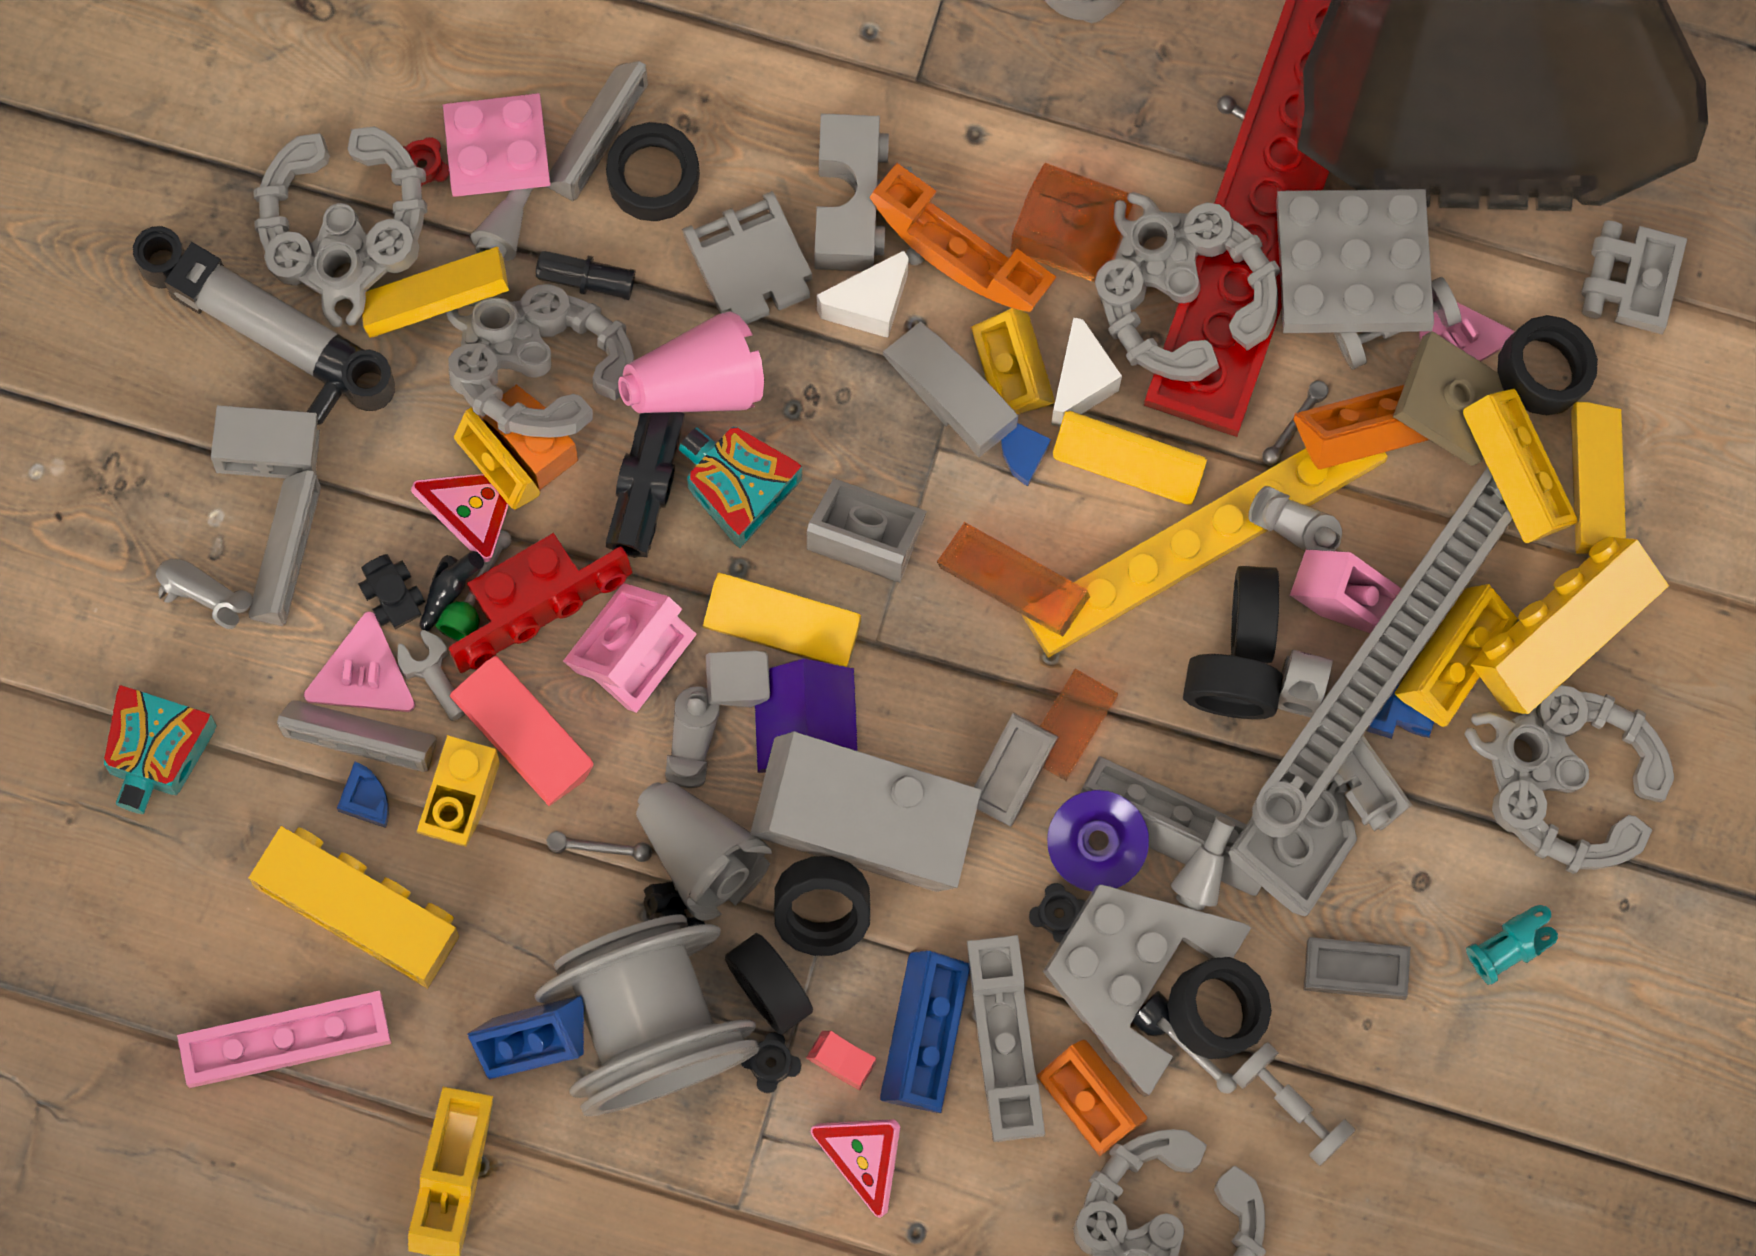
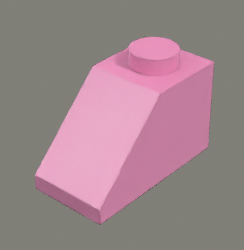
M1305 550L1290 596L1319 616L1371 634L1402 588L1351 552Z

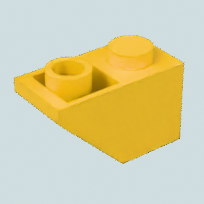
M447 735L417 833L467 847L486 809L500 761L496 749Z

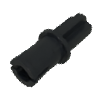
M543 251L540 253L536 265V277L539 280L580 288V294L584 295L589 290L621 297L625 300H630L636 276L635 269L629 270L594 262V257L589 255L585 260Z

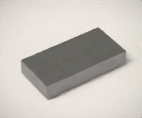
M1013 713L974 788L981 789L977 809L1011 827L1059 736Z
M1309 937L1307 940L1304 991L1406 1000L1408 996L1411 947Z

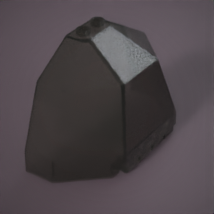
M1331 0L1304 66L1297 102L1298 150L1355 190L1425 189L1427 207H1430L1431 195H1438L1439 208L1478 209L1480 196H1487V209L1527 210L1529 198H1535L1536 211L1571 212L1573 199H1576L1582 205L1601 206L1695 162L1708 126L1706 80L1667 0Z

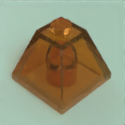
M1044 163L1028 192L1012 233L1010 252L1014 253L1016 249H1019L1034 261L1095 283L1097 272L1106 262L1112 261L1122 235L1114 221V203L1118 200L1126 203L1125 217L1128 220L1133 207V203H1130L1127 199L1129 193Z

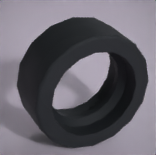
M647 122L630 127L616 138L608 152L606 164L607 182L613 200L624 212L639 220L657 222L675 217L690 205L698 191L700 170L695 147L683 132L668 124ZM647 147H660L673 152L679 159L682 168L681 180L677 187L669 194L659 197L640 196L633 192L627 185L624 177L625 164L633 153Z
M1546 315L1531 318L1505 341L1498 354L1497 373L1504 391L1515 388L1525 410L1530 413L1548 416L1566 411L1591 389L1597 377L1598 358L1591 340L1580 327L1565 318ZM1534 340L1546 342L1560 350L1568 360L1572 372L1571 383L1568 387L1561 391L1548 389L1534 380L1527 371L1523 360V350L1528 343Z
M1238 566L1235 574L1232 602L1231 655L1250 658L1263 663H1272L1275 656L1278 633L1279 571L1274 567Z
M1200 654L1191 657L1189 660L1183 700L1190 706L1216 715L1241 719H1266L1275 716L1277 712L1283 674L1273 666L1250 658L1224 654Z
M812 856L797 861L781 874L774 888V925L783 941L793 949L812 956H832L850 950L863 939L870 926V887L863 873L850 862L832 856ZM829 889L842 893L851 900L852 910L843 918L832 922H812L796 914L792 910V902L806 892Z
M758 933L753 934L725 955V961L744 993L766 1022L780 1035L813 1012V1006L802 986L780 955L762 935Z
M1231 957L1211 958L1182 973L1171 987L1167 1005L1170 1025L1178 1040L1192 1053L1208 1059L1229 1058L1257 1044L1268 1029L1272 1012L1269 992L1260 975L1246 963ZM1209 979H1217L1226 983L1235 992L1241 1003L1243 1015L1241 1028L1238 1033L1231 1037L1215 1035L1204 1025L1198 1014L1196 1003L1198 988Z

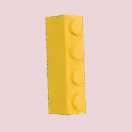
M1607 537L1596 543L1589 551L1590 557L1578 568L1571 569L1559 576L1553 584L1555 589L1544 599L1535 601L1525 607L1519 613V621L1513 627L1486 642L1482 649L1484 653L1471 665L1504 711L1529 714L1669 587L1637 539Z
M280 826L248 877L253 887L428 989L459 939L456 927L451 925L454 917L432 903H428L425 909L408 900L411 894L410 891L389 878L385 877L381 883L364 874L367 867L354 857L341 852L338 858L320 849L324 842L309 831L297 827L293 833Z

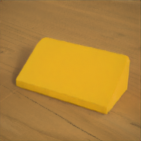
M1011 308L971 326L988 384L1016 414L1046 407L1055 402L1034 329L1026 312Z
M472 407L467 409L455 432L454 440L514 511L536 499L541 492L532 479L482 419L473 412Z

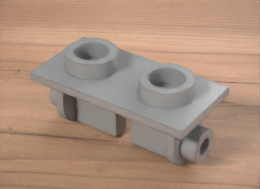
M1362 736L1338 773L1334 776V780L1338 786L1348 783L1352 789L1345 796L1362 818L1361 822L1363 825L1370 824L1374 831L1378 829L1381 831L1411 807L1412 804L1366 738Z

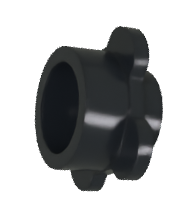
M1059 883L1050 884L1045 889V897L1041 904L1030 910L1029 921L1032 926L1036 928L1043 927L1053 935L1054 941L1061 943L1086 901L1083 899L1077 900L1073 894L1065 891V887ZM1055 910H1063L1064 916L1057 918L1054 915Z
M777 1032L767 1034L765 1040L758 1044L759 1051L741 1063L743 1068L751 1070L757 1079V1088L763 1093H773L777 1089L778 1083L787 1077H796L799 1075L802 1067L801 1060L796 1056H792L786 1047L785 1037ZM767 1059H775L776 1065L768 1067L766 1065Z

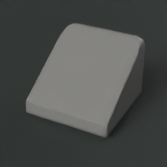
M739 651L706 654L708 704L751 708L768 701L770 698L767 652Z

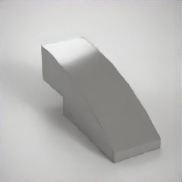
M919 322L883 351V356L946 427L950 424L978 458L1017 428L1018 415L969 363L922 322Z

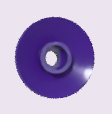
M1091 790L1073 796L1057 810L1048 829L1047 846L1055 869L1073 886L1091 892L1095 886L1100 884L1117 889L1133 879L1142 868L1148 854L1149 833L1142 814L1128 799L1110 791ZM1100 830L1107 834L1109 843L1105 849L1096 850L1090 845L1089 837L1092 832Z

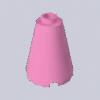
M729 311L710 318L627 364L624 367L623 376L618 381L619 393L623 402L627 406L631 405L637 413L747 410L755 407L752 403L761 401L763 396L764 374L759 350L749 351L744 338L752 335L748 325L739 315Z

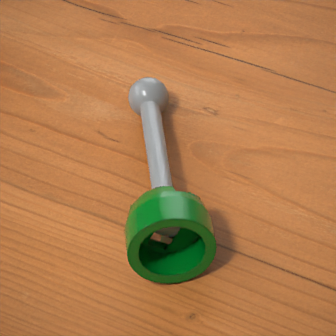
M500 531L493 556L489 562H484V566L481 568L478 576L492 569L501 551L510 546L511 536L507 531ZM469 592L465 601H456L449 604L442 611L436 623V628L442 634L455 641H459L479 629L480 618L473 607L476 600L472 593Z

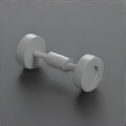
M1439 277L1432 280L1433 312L1436 311L1446 328L1461 322L1458 304L1445 279ZM1335 332L1334 335L1344 359L1353 370L1367 364L1362 346L1363 343L1381 335L1384 339H1387L1400 332H1364L1359 335L1356 332Z
M1267 1042L1234 1074L1232 1079L1244 1089L1259 1076L1277 1094L1274 1099L1299 1124L1304 1121L1323 1140L1309 1154L1321 1166L1347 1141L1356 1129L1344 1119L1332 1132H1329L1311 1114L1314 1109L1289 1084L1284 1087L1266 1069L1279 1054Z

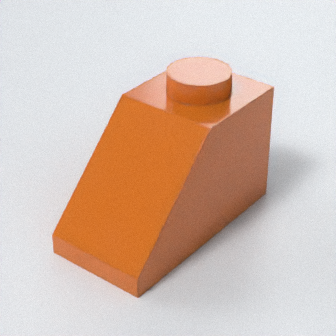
M517 384L504 393L501 400L510 407L519 402L528 408L545 409V406ZM488 415L479 416L539 490L578 462L576 444L569 435L548 438L526 436L514 432L505 434L498 429V422Z

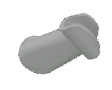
M1264 486L1257 493L1248 514L1250 522L1270 532L1274 530L1304 552L1305 550L1335 551L1339 547L1342 538V528L1334 516L1288 499L1289 495L1270 486Z
M169 559L163 561L156 570V578L161 584L158 590L160 599L166 593H168L164 600L166 603L174 601L178 596L191 598L212 609V618L226 629L235 628L239 623L237 613L247 611L252 604V596L247 591L238 590L232 592L187 561Z
M690 687L685 689L678 695L675 701L671 755H667L665 777L667 781L674 782L680 787L696 788L705 783L708 761H705L719 717V705L708 704L707 688Z

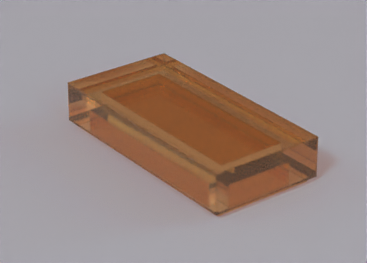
M1076 668L1074 669L1040 727L1059 736L1043 766L1044 769L1065 781L1068 780L1118 698L1117 692Z

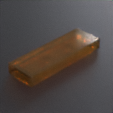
M966 522L963 523L937 560L940 569L1061 637L1065 635L1090 598L1088 590Z

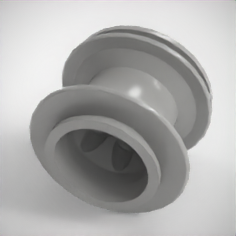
M684 915L660 917L602 936L570 951L556 960L554 968L556 973L560 975L542 985L534 996L536 1001L544 1004L579 995L583 999L584 1019L601 1063L597 1070L578 1080L569 1090L572 1097H588V1100L580 1106L584 1116L589 1117L612 1113L669 1095L725 1072L748 1060L759 1051L757 1041L744 1039L755 1030L756 1023L754 1021L743 1019L721 1024L713 1023L689 956L713 943L721 933L720 927L712 924L687 927L688 923Z

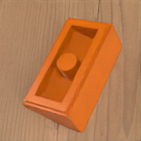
M1084 1039L1072 1044L1036 1075L1099 1156L1105 1154L1115 1143H1119L1147 1120V1116L1092 1046Z

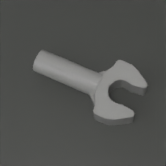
M422 630L420 634L426 648L429 650L428 657L425 660L416 661L411 657L407 648L403 644H399L397 658L399 668L406 679L413 677L425 679L451 721L458 720L465 713L449 697L455 689L441 668L443 659L448 656L447 647L441 638Z

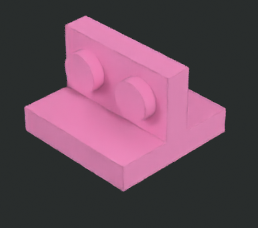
M623 583L563 662L575 673L594 679L627 710L637 713L697 634L677 616L682 608L669 596Z

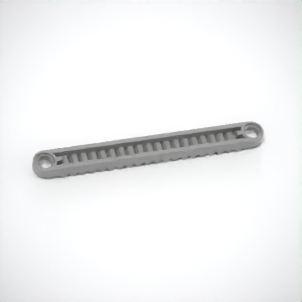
M1488 467L1260 790L1252 807V817L1256 826L1264 834L1283 838L1293 834L1300 827L1512 522L1513 518ZM1272 798L1287 800L1293 809V816L1286 821L1273 819L1267 813L1266 802Z

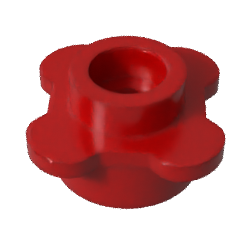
M427 137L403 146L417 167L419 161L423 160L427 163L426 167L423 168L426 172V181L421 183V188L429 182L437 181L441 183L448 179L450 175L449 166L441 159V144L437 139Z

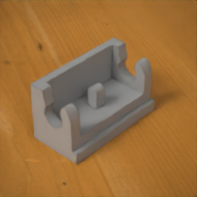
M217 405L211 450V460L216 473L287 478L306 470L314 471L316 474L320 430H317V413Z

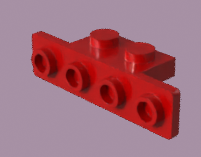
M553 532L467 583L469 590L490 623L448 648L455 666L460 673H464L469 669H478L487 660L496 656L497 653L510 645L529 641L537 635L541 627L557 618H567L575 614L582 607L583 603L599 593H609L616 590L633 573L628 555L622 547H618L578 571Z

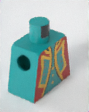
M733 426L717 443L696 427L684 438L678 448L681 453L696 464L687 477L688 489L738 548H741L802 481V466L798 462L738 427Z
M119 685L104 757V766L108 772L115 777L124 779L115 804L125 810L144 814L153 789L177 796L215 732L217 725L211 714Z

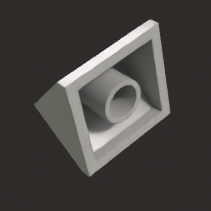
M833 478L807 528V550L901 583L927 511Z

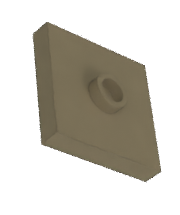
M1430 331L1422 336L1393 417L1464 462L1474 466L1482 462L1483 455L1467 424L1463 410L1483 397L1504 391L1495 370L1435 332Z

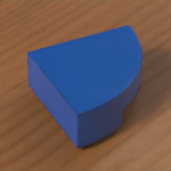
M1017 423V428L1001 440V447L1004 459L1013 476L1021 483L1029 486L1050 446L1051 439Z
M354 762L337 810L340 813L386 828L389 818V803L385 790L371 770L358 762Z

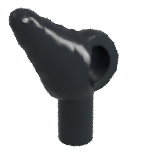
M470 551L460 560L449 555L442 557L432 578L427 603L420 619L421 630L430 631L437 623L442 611L461 594L465 587L466 579L483 568L484 560L478 552Z

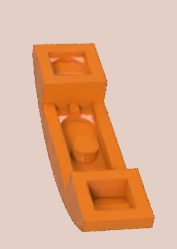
M896 163L870 196L877 210L895 232L926 261L964 287L1002 305L1031 312L1057 276L1019 249H1016L1010 258L1005 256L931 203L937 191Z

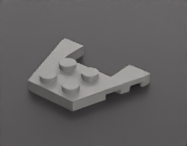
M1100 884L1093 889L1044 968L1043 973L1083 1023L1086 1022L1104 1045V1050L1112 1060L1118 1062L1132 1080L1131 1084L1143 1096H1149L1173 1056L1130 1028L1134 1016L1138 1013L1181 941L1187 943L1209 959L1219 957L1233 958L1251 930V927L1238 921Z

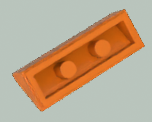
M1404 385L1295 413L1293 420L1314 465L1318 469H1324L1428 441V438L1393 417Z

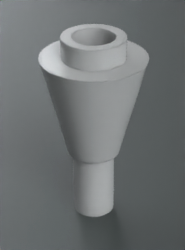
M533 188L510 190L506 199L471 234V241L476 246L477 253L498 246L505 261L515 258L524 213L523 207Z
M1220 816L1216 817L1205 844L1199 847L1170 884L1171 888L1177 893L1176 899L1181 904L1195 910H1204L1205 906H1216L1218 904L1225 857L1223 852L1235 827V824L1229 819Z

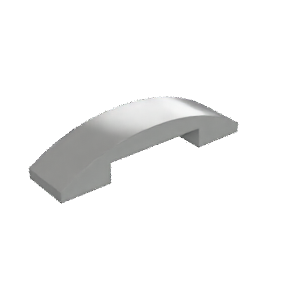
M1018 935L967 941L979 1051L993 1142L1045 1136L1039 1085L1036 1081L1026 1008L1025 983Z

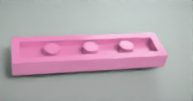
M380 991L177 1035L186 1085L189 1088L391 1044Z

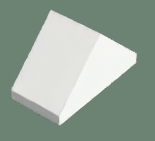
M905 251L818 294L817 312L821 319L888 338L908 276L909 258Z
M1073 318L1053 410L1051 425L1061 427L1065 411L1082 414L1118 392L1122 375L1083 319Z

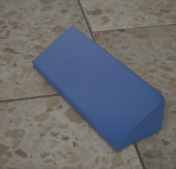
M929 950L909 954L880 1094L881 1101L935 1113L942 1112L970 971L969 963Z
M581 995L497 1016L467 1033L487 1078L493 1079L576 1059L584 1055V1006Z

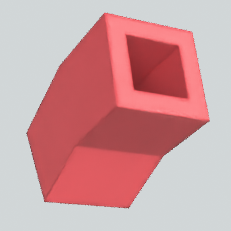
M821 1031L806 1057L809 1061L859 1091L876 1064L875 1057L852 1045L832 1031Z

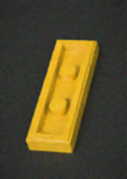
M498 246L366 291V302L362 319L363 327L369 338L509 291L504 258Z

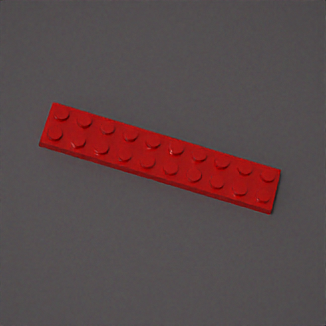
M1389 0L1285 1L1214 204H1219L1226 209L1230 217L1246 228L1252 235L1259 237L1262 242L1261 250L1270 262L1275 261L1279 268L1278 191H1323ZM1226 250L1223 254L1214 257L1201 255L1196 257L1200 292L1193 301L1178 304L1163 346L1164 350L1174 352L1189 341L1206 340L1213 347L1219 369L1200 381L1172 380L1154 374L1143 406L1237 437L1282 310L1281 284L1279 273L1276 276L1278 288L1277 315L1268 338L1251 349L1246 350L1232 338L1229 324L1238 310L1254 301V289H1252L1247 280L1253 272L1245 260L1235 263L1230 257L1229 251Z

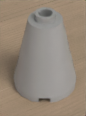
M674 782L654 783L640 795L636 816L688 911L695 918L704 921L722 915L716 907L728 899L736 906L758 885L767 872L770 863L764 856L765 854H772V851L762 839L750 835L748 830Z

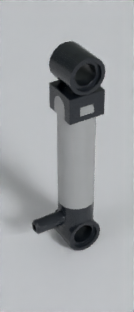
M152 226L143 230L136 237L133 244V256L143 279L149 285L156 288H167L170 297L198 314H201L202 311L208 313L325 383L307 410L309 413H317V425H321L342 393L348 396L350 402L355 407L364 411H377L384 408L392 400L395 393V381L391 367L381 353L371 349H362L225 268L219 257L197 244L191 242L186 251H184L178 235L169 228ZM167 250L172 252L171 258L164 264L154 265L149 263L151 256L157 251ZM373 372L381 376L379 383L372 388L364 389L356 385L358 378L365 373Z

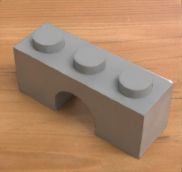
M821 114L819 177L843 179L853 187L855 194L850 201L838 207L817 206L815 269L865 271L874 266V255L884 256L885 226H875L877 208L870 199L872 192L883 180L877 179L878 163H888L889 133H879L880 116Z

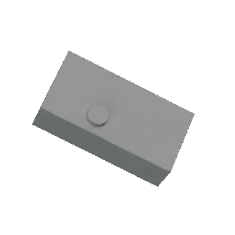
M791 732L774 738L750 835L816 856H832L850 862L856 868L935 892L958 888L981 789L804 734Z

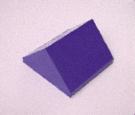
M804 658L769 668L770 698L768 701L755 705L758 773H766L774 738L791 732H797L858 751L854 668Z

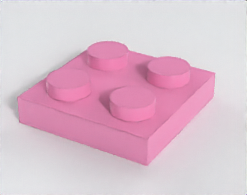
M540 93L443 104L453 197L551 186Z

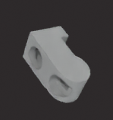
M1292 650L1290 657H1286L1282 669L1283 679L1278 709L1312 718L1324 701L1333 660Z

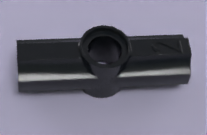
M640 413L630 454H625L616 486V496L618 499L606 539V548L615 550L618 547H622L628 557H648L661 507H666L675 473L673 461L685 420L684 413Z

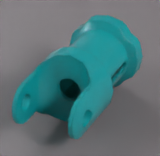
M1536 905L1502 924V931L1480 945L1471 944L1466 947V953L1470 962L1485 983L1488 985L1494 984L1498 981V975L1520 961L1528 963L1556 943L1558 939L1557 931L1552 927H1542L1552 917L1551 910L1547 906ZM1538 912L1543 913L1540 917L1534 916ZM1544 936H1550L1548 940H1541Z

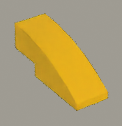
M442 1087L420 1174V1188L408 1231V1250L410 1252L431 1256H461L480 1172L493 1105V1096Z

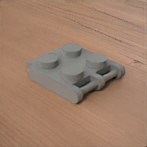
M773 191L764 194V200L734 212L732 208L724 211V217L696 229L692 225L682 229L685 240L720 314L731 311L739 315L746 324L770 315L765 301L772 297L778 311L810 298L806 282L812 280V272ZM766 209L769 210V213L742 225L739 223L740 220ZM726 226L729 228L728 231L702 242L698 239Z

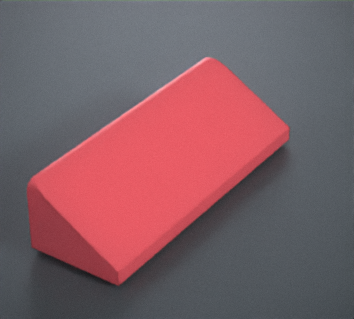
M493 656L451 692L449 697L548 806L586 780L594 766L593 761L499 657Z

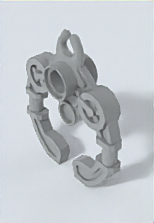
M375 126L351 129L348 144L349 154L354 161L366 166L388 164L393 171L391 172L392 182L395 185L402 186V201L393 203L394 219H386L376 223L368 232V235L365 233L358 215L349 205L344 203L334 204L326 210L319 235L312 243L300 233L289 232V220L286 217L279 216V201L288 199V187L295 175L315 173L328 164L330 155L321 133L297 136L276 155L266 170L260 187L254 189V199L259 202L260 219L255 221V230L259 233L265 250L264 258L267 268L283 284L296 286L303 283L321 295L324 316L333 327H340L342 325V318L334 310L338 301L350 299L353 303V309L346 316V323L349 326L356 325L364 312L366 302L365 291L385 273H399L409 269L417 260L419 253L418 238L422 229L424 214L427 213V203L422 200L421 183L426 181V172L423 168H418L409 153L393 136ZM345 263H351V267L345 275L334 278L338 267Z
M1131 192L1128 194V201L1142 206L1144 211L1143 216L1136 221H1130L1125 217L1126 203L1122 200L1114 203V221L1123 239L1115 259L1106 262L1097 272L1095 285L1110 324L1108 331L1113 339L1120 340L1128 352L1126 358L1131 366L1139 364L1154 374L1179 381H1200L1219 369L1213 347L1206 340L1189 341L1174 352L1158 347L1154 338L1144 341L1136 330L1141 320L1136 312H1132L1144 300L1146 289L1149 286L1159 289L1178 303L1193 301L1200 292V282L1196 268V257L1198 255L1214 257L1223 254L1227 250L1235 263L1245 260L1253 272L1247 280L1252 289H1254V301L1235 313L1229 324L1231 335L1246 350L1251 349L1268 338L1277 315L1278 288L1276 276L1281 271L1275 261L1270 262L1261 250L1262 242L1257 235H1252L1241 224L1233 220L1229 212L1219 204L1207 202L1195 206L1189 213L1161 212L1149 197ZM1161 236L1167 239L1165 244L1158 249L1149 250L1143 247L1145 242L1152 237Z
M551 284L537 285L528 289L520 301L510 302L503 298L493 297L466 305L474 306L473 312L469 316L459 315L457 309L446 312L448 320L454 327L463 332L461 346L454 349L448 358L450 385L457 393L465 397L467 402L473 407V412L479 416L488 415L498 422V429L505 434L514 432L534 437H562L578 433L593 420L592 408L581 396L576 394L559 397L544 410L528 408L519 402L510 407L501 401L503 398L502 389L496 386L499 369H511L533 378L541 377L551 369V350L542 337L555 336L565 331L567 326L572 327L579 334H584L589 329L599 336L597 338V346L606 351L608 357L595 368L593 389L596 393L613 400H617L620 397L618 381L623 376L624 367L634 361L632 347L626 335V325L619 320L612 322L601 314V308L596 304L568 296L562 288Z
M1560 685L1529 714H1521L1511 720L1493 712L1473 714L1471 718L1472 724L1478 726L1489 723L1494 726L1496 738L1492 742L1485 743L1481 741L1476 730L1472 727L1467 728L1464 735L1476 752L1492 761L1499 792L1493 799L1492 812L1496 823L1503 829L1513 832L1525 845L1535 851L1536 856L1542 859L1549 856L1566 864V871L1572 874L1577 873L1579 869L1597 870L1617 866L1643 852L1652 832V829L1636 816L1628 815L1612 825L1603 844H1590L1580 839L1575 846L1556 838L1559 827L1552 824L1547 825L1543 820L1547 810V800L1543 791L1572 793L1582 788L1589 779L1587 764L1568 747L1565 737L1578 732L1586 721L1591 722V725L1598 729L1602 728L1605 722H1608L1624 730L1622 741L1632 744L1641 758L1633 775L1634 793L1646 800L1661 803L1666 799L1674 780L1672 763L1659 735L1645 720V712L1637 709L1633 713L1615 704V698L1608 694L1601 696L1594 693L1579 692L1574 687ZM1515 739L1523 740L1530 746L1532 751L1530 762H1524L1516 756L1514 752Z
M1174 1129L1159 1130L1145 1134L1123 1146L1115 1143L1109 1152L1111 1155L1109 1161L1101 1172L1095 1171L1089 1180L1091 1186L1086 1195L1083 1209L1078 1214L1073 1227L1075 1242L1083 1252L1092 1256H1178L1184 1236V1228L1181 1221L1174 1215L1161 1214L1138 1229L1127 1230L1124 1213L1117 1205L1113 1204L1114 1200L1117 1201L1124 1191L1117 1183L1128 1169L1137 1173L1143 1163L1153 1159H1159L1174 1171L1192 1173L1200 1165L1207 1145L1187 1130ZM1233 1166L1218 1179L1214 1189L1221 1205L1239 1217V1231L1231 1241L1238 1248L1233 1256H1264L1266 1250L1262 1247L1265 1231V1210L1261 1192L1255 1179L1237 1166Z

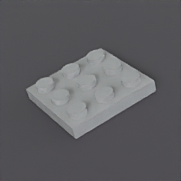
M1425 189L1278 191L1276 206L1283 333L1432 331L1434 313Z

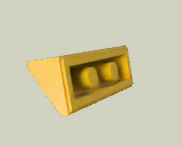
M1515 388L1489 394L1463 410V415L1522 540L1525 543H1530L1578 523L1575 512Z
M1575 402L1571 410L1574 512L1578 519V523L1575 524L1576 554H1589L1590 549L1604 538H1626L1621 409L1589 402Z
M1065 411L1053 450V458L1058 461L1185 505H1191L1194 502L1207 463L1206 457L1072 411Z
M717 573L703 628L814 661L848 667L861 625V615L737 577Z
M1490 584L1469 587L1463 591L1394 693L1402 702L1441 727L1449 724L1480 676L1471 664L1484 653L1482 650L1483 646L1494 636L1507 632L1518 620Z

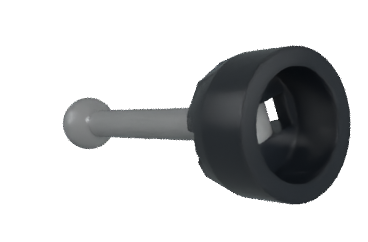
M1157 991L1138 1011L1132 1022L1147 1035L1157 1037L1168 1034L1217 1081L1216 1084L1219 1091L1226 1094L1233 1092L1237 1087V1083L1232 1079V1074L1223 1073L1208 1058L1192 1053L1178 1040L1170 1025L1167 1006L1168 999Z

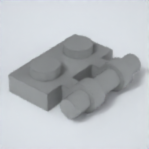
M1605 221L1601 236L1594 239L1591 254L1595 257L1591 276L1584 280L1581 292L1582 296L1585 297L1582 314L1590 318H1600L1604 302L1609 301L1619 304L1615 318L1616 323L1663 334L1667 326L1687 238L1639 226L1634 243L1620 240L1622 224L1616 221ZM1616 261L1629 264L1624 284L1610 280L1613 265Z

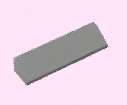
M1099 756L1080 793L1091 790H1105L1117 793L1128 799L1140 811L1146 822L1149 833V848L1183 864H1187L1199 847L1205 844L1217 816L1232 821L1235 827L1223 852L1225 857L1221 881L1252 896L1258 895L1261 886L1231 861L1228 852L1247 824Z

